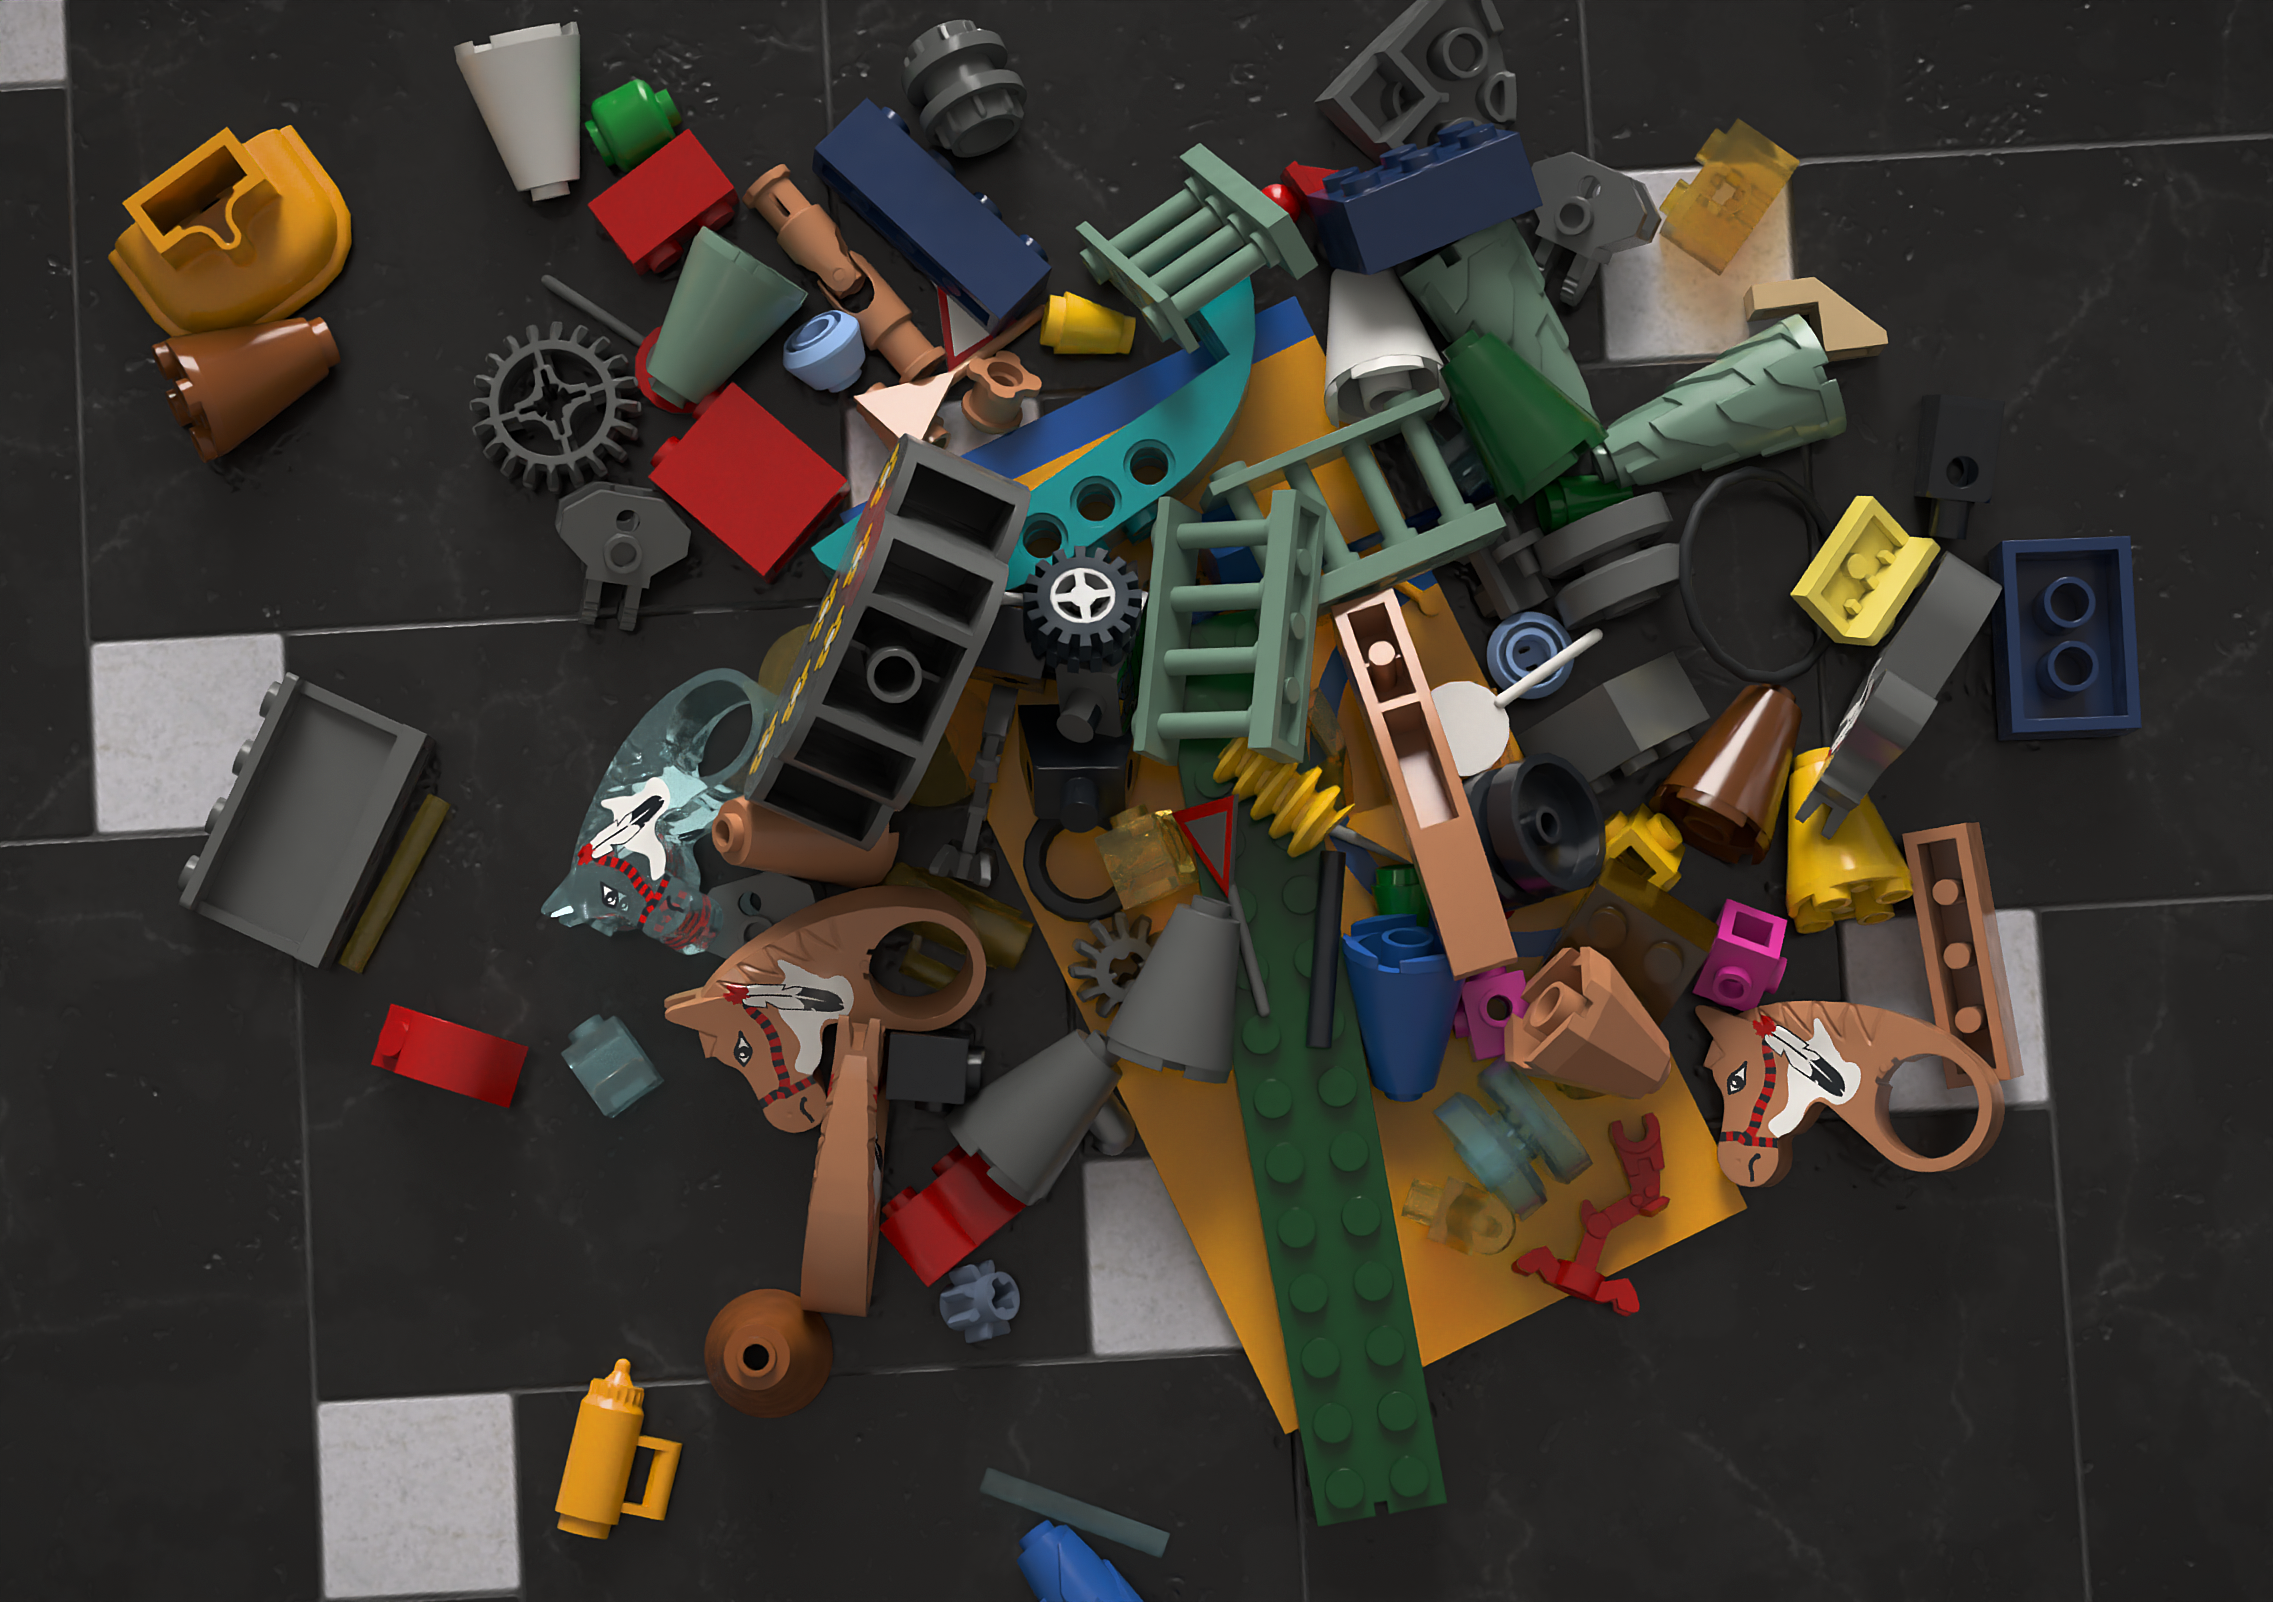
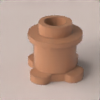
M998 351L995 357L984 360L973 358L968 364L966 374L976 382L973 389L967 391L962 399V412L967 420L983 433L995 435L1012 432L1019 427L1022 421L1023 412L1020 406L1024 396L1036 397L1039 394L1042 382L1039 377L1030 374L1020 364V358L1012 352Z

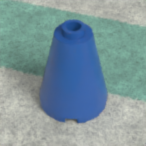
M1417 914L1378 915L1359 920L1351 925V937L1344 933L1342 941V951L1371 1082L1375 1088L1383 1091L1387 1098L1400 1102L1418 1100L1423 1096V1093L1432 1090L1436 1086L1466 980L1464 978L1454 981L1437 929L1416 926Z

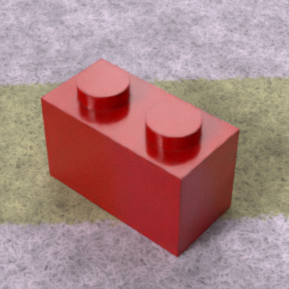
M688 128L587 205L595 220L641 277L650 269L654 273H659L674 264L685 251L682 245L698 234L702 226H706L714 232L723 227L734 216L735 212L732 207L739 203L740 200L734 186Z

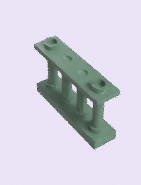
M1201 143L1179 157L1190 175V178L1183 182L1185 189L1108 241L1086 221L1076 227L1077 232L1087 246L1079 255L1093 278L1100 285L1109 280L1141 310L1146 322L1161 342L1172 338L1188 354L1200 346L1184 320L1265 264L1270 269L1278 264L1298 280L1318 266L1289 213ZM1219 228H1222V229H1220L1219 231H1217L1215 234H1213L1212 236H1210L1209 238H1207L1206 240H1204L1203 242H1201L1199 245H1197L1196 247H1194L1193 249H1191L1190 251H1188L1187 253H1185L1184 255H1182L1180 258H1178L1177 260H1175L1174 262H1172L1171 264H1169L1168 266H1166L1164 269H1162L1161 271H1159L1158 273H1156L1155 275H1153L1152 277L1149 278V276H1151V275L1154 274L1156 271H1158L1159 269H1161L1162 267H1164L1165 265H1167L1168 263H1170L1172 260H1174L1175 258H1177L1178 256H1180L1181 254H1183L1184 252H1186L1188 249H1190L1191 247H1193L1194 245H1196L1197 243H1199L1200 241H1202L1203 239H1205L1207 236H1209L1210 234H1212L1213 232H1215V231L1218 230ZM1244 246L1241 250L1227 258L1225 261L1211 269L1209 272H1207L1206 274H1204L1203 276H1201L1193 283H1191L1190 285H1188L1187 287H1185L1184 289H1182L1170 298V295L1175 293L1177 290L1191 282L1193 279L1207 271L1209 268H1211L1212 266L1226 258L1228 255H1230L1240 247Z
M1440 388L1422 396L1419 395L1416 389L1403 392L1385 402L1382 406L1384 411L1248 468L1244 461L1229 464L1217 470L1209 477L1211 483L1207 485L1199 501L1204 514L1229 504L1237 521L1264 519L1253 494L1287 480L1291 489H1296L1326 506L1323 557L1327 564L1322 568L1324 575L1320 577L1317 618L1331 613V606L1388 589L1492 545L1507 526L1496 503L1475 510L1472 503L1465 504L1426 424L1427 421L1434 419L1445 401ZM1401 432L1442 515L1437 520L1440 526L1419 535L1414 527H1407L1368 447ZM1345 456L1385 539L1380 543L1381 551L1360 559L1358 552L1350 553L1311 472L1312 469ZM1267 545L1249 546L1264 577ZM1258 609L1253 617L1258 628L1260 626L1261 609Z
M1296 489L1273 490L1271 513L1266 519L1202 523L1201 513L1172 497H1159L1157 520L1154 522L1151 530L1153 560L1138 706L1133 714L1131 723L1134 752L1165 766H1177L1180 739L1248 737V749L1278 763H1303L1327 514L1326 506ZM1267 545L1265 574L1260 583L1195 586L1199 549ZM1261 609L1258 641L1253 647L1189 649L1192 612ZM1255 673L1252 705L1248 711L1182 713L1186 675Z

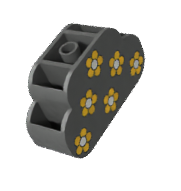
M904 433L899 438L876 481L762 733L744 786L745 800L867 852L875 846L894 810L901 811L907 805L921 782L990 633L1005 593L1009 576L1008 562L1019 539L1030 504L1031 493L1026 485L908 433Z

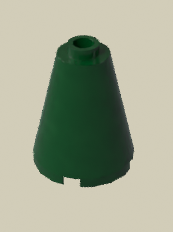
M1471 329L1442 351L1449 363L1439 371L1498 502L1507 513L1575 464L1579 457L1589 449L1593 450L1609 437V433L1602 426L1603 424L1492 331L1480 338L1474 329Z

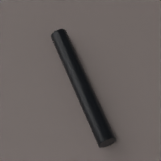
M1320 851L1306 1047L1332 1048L1346 852Z

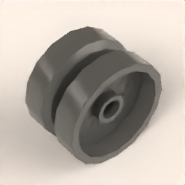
M1661 492L1637 496L1590 514L1543 537L1532 546L1531 549L1542 569L1541 573L1544 578L1563 579L1582 572L1586 574L1562 587L1553 600L1565 630H1573L1603 619L1609 620L1622 616L1654 602L1661 595L1679 587V544L1665 543L1643 551L1641 549L1665 535L1674 522ZM1692 566V579H1693L1694 576L1696 575V573H1695L1694 568H1693V566Z

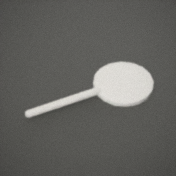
M1600 629L1591 630L1498 696H1495L1488 688L1470 681L1449 682L1431 691L1460 777H1471L1492 767L1503 755L1509 739V718L1504 707L1600 641L1603 637Z

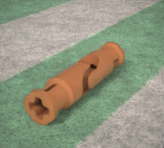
M785 164L776 166L756 180L743 196L742 202L748 209L756 208L778 233L777 243L796 264L816 272L822 278V280L819 279L817 281L822 294L835 310L847 313L857 319L862 341L870 351L878 349L900 374V385L929 377L946 359L948 353L942 346L934 348L911 321L913 317L912 311L862 255L852 250L848 253L847 245L836 223L819 204L811 205L789 180L791 172ZM777 198H778L779 201L786 207V209L789 211L790 215H789L788 212L781 206V204L778 202ZM868 276L872 281L875 291L874 299L867 309L859 313H853L840 299L859 292Z

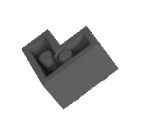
M1672 651L1601 684L1515 738L1526 757L1549 752L1567 759L1585 777L1595 796L1615 785L1609 774L1621 768L1625 777H1628L1658 759L1662 760L1693 743L1694 740L1689 730L1708 720L1710 716Z

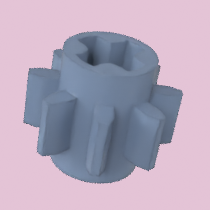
M985 1260L951 1269L949 1276L952 1283L946 1285L940 1295V1311L949 1328L956 1331L965 1330L966 1343L978 1342L1008 1334L1011 1329L1007 1320L1016 1315L1020 1305L1019 1291L1010 1275L1004 1272L995 1273L993 1260Z

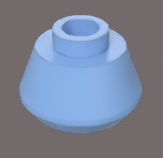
M838 310L824 312L813 317L798 327L786 340L782 360L784 367L815 390L829 389L830 392H839L846 389L860 377L862 373L860 367L865 361V351L859 322L855 317Z
M1537 612L1515 614L1499 624L1490 637L1486 655L1490 674L1495 682L1505 691L1532 672L1526 671L1527 667L1535 664L1538 668L1572 644L1571 638L1565 628L1548 615ZM1522 649H1530V651L1522 654L1518 652ZM1574 659L1523 693L1519 698H1542L1558 690L1569 677Z

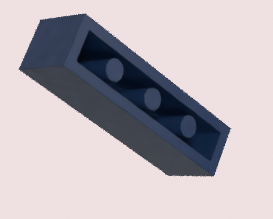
M866 98L814 148L812 171L993 338H996L1046 289L1052 267L1047 263L1049 259L1046 252L1028 235L1021 234L1018 237L1001 221L1002 214L987 196L981 192L972 194L955 179L956 172L945 157L933 149L926 152L909 136L910 130L907 124L897 113L888 107H883L880 110L873 102Z

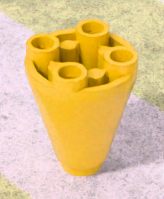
M1830 747L1810 750L1796 756L1791 762L1793 773L1789 776L1786 907L1788 915L1794 919L1797 932L1804 934L1819 932L1831 927L1834 921L1855 917L1858 925L1866 926L1885 922L1895 916L1893 904L1913 895L1911 884L1914 882L1908 864L1868 793L1863 799H1860L1859 806L1848 813L1830 840L1821 835L1831 809L1827 804L1822 803L1804 823L1795 819L1799 808L1811 790L1825 762Z

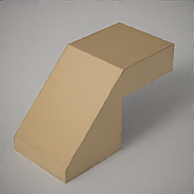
M1815 277L1751 285L1743 297L1747 322L1784 318L1793 314H1809L1811 329L1820 342L1829 362L1878 356L1888 344L1886 330Z

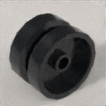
M1549 752L1531 755L1508 763L1503 768L1485 771L1461 781L1504 913L1543 902L1548 898L1587 888L1600 874L1606 854L1605 823L1598 799L1587 780L1567 759Z

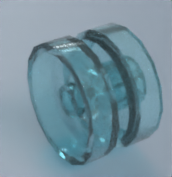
M1503 1054L1476 1075L1477 1087L1494 1112L1491 1116L1469 1094L1459 1091L1454 1093L1431 1113L1454 1145V1152L1475 1179L1489 1194L1493 1193L1512 1215L1520 1222H1523L1548 1201L1547 1189L1530 1165L1533 1160L1552 1180L1565 1185L1576 1179L1593 1165V1162L1578 1138L1553 1106L1525 1074L1505 1062V1055Z

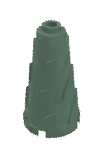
M1514 217L1461 238L1400 277L1407 291L1414 296L1448 342L1454 343L1471 329H1474L1480 338L1492 331L1599 421L1591 405L1587 387L1568 348L1569 337L1544 292L1545 280L1517 227L1518 223Z
M1793 314L1781 319L1775 325L1727 349L1716 358V362L1669 385L1664 390L1665 394L1623 415L1608 426L1606 431L1609 433V437L1593 450H1589L1593 466L1601 482L1605 485L1613 481L1618 489L1635 484L1639 486L1654 484L1702 468V471L1708 472L1758 454L1769 457L1844 433L1846 431L1847 419L1841 392L1836 378L1830 381L1827 380L1822 366L1829 363L1814 332L1799 314Z

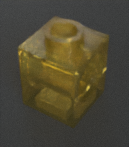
M1145 804L1139 805L1110 818L1113 830L1094 838L1124 910L1144 907L1200 882L1198 873L1175 819L1171 814V810L1149 813Z

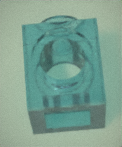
M598 1014L578 1026L568 1035L573 1045L561 1053L605 1117H615L664 1082V1079L623 1021L615 1016L604 1022Z

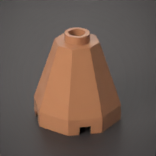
M1580 947V953L1573 948H1562L1528 981L1520 997L1530 1004L1523 1019L1512 1013L1504 1028L1505 1062L1528 1076L1625 1099H1641L1645 1094H1653L1659 1090L1667 1080L1671 1070L1669 1041L1611 961L1591 947Z

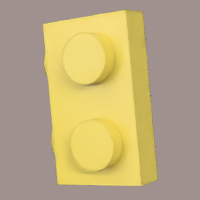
M1856 496L1790 595L1835 643L1875 646L1890 632L1894 626L1895 617L1913 590L1926 578L1928 568L1939 553L1940 547L1932 538L1910 537L1873 496Z

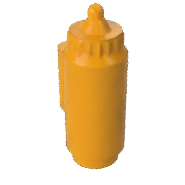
M619 1359L615 1364L614 1371L605 1379L593 1378L588 1395L581 1400L555 1511L561 1513L557 1526L561 1530L592 1538L608 1539L611 1525H618L621 1512L661 1521L665 1519L683 1444L640 1434L644 1419L642 1409L644 1389L633 1386L629 1375L631 1364L627 1359ZM637 1445L655 1449L642 1504L624 1501Z

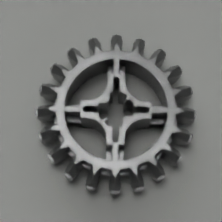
M562 322L552 323L550 327V340H543L537 326L529 325L526 328V335L530 344L522 348L513 336L509 335L503 342L511 356L504 362L497 354L489 353L485 361L497 374L494 378L486 375H477L474 379V385L481 391L490 394L489 397L476 398L470 401V410L474 414L490 416L478 422L472 428L474 435L478 439L494 438L483 450L486 458L489 461H495L507 455L500 470L507 479L517 476L526 467L523 474V485L529 490H535L543 474H547V485L552 494L561 493L563 475H570V479L576 489L587 485L583 471L592 467L594 473L601 480L608 478L610 475L609 471L601 460L609 454L614 460L623 463L628 457L623 448L615 443L617 438L635 441L639 436L637 428L630 423L624 422L623 418H635L643 414V406L640 402L623 399L640 389L636 377L626 376L618 378L630 365L625 355H616L606 360L610 354L612 343L604 336L597 339L588 348L590 332L587 327L579 325L574 330L570 341H566V331ZM553 361H570L586 366L602 379L603 383L588 387L585 382L576 385L565 384L560 381ZM534 368L535 387L533 393L526 400L514 404V411L507 412L508 401L515 385L527 372ZM549 382L566 404L562 407L564 417L561 418L565 434H563V431L553 421L548 412L543 417H540L542 412H546L551 408L550 398L552 395L548 385ZM607 403L605 417L598 432L587 444L579 448L580 443L577 430L580 422L586 416L598 412V405ZM524 428L528 433L541 430L550 432L558 445L561 455L546 456L526 450L514 441L511 432Z

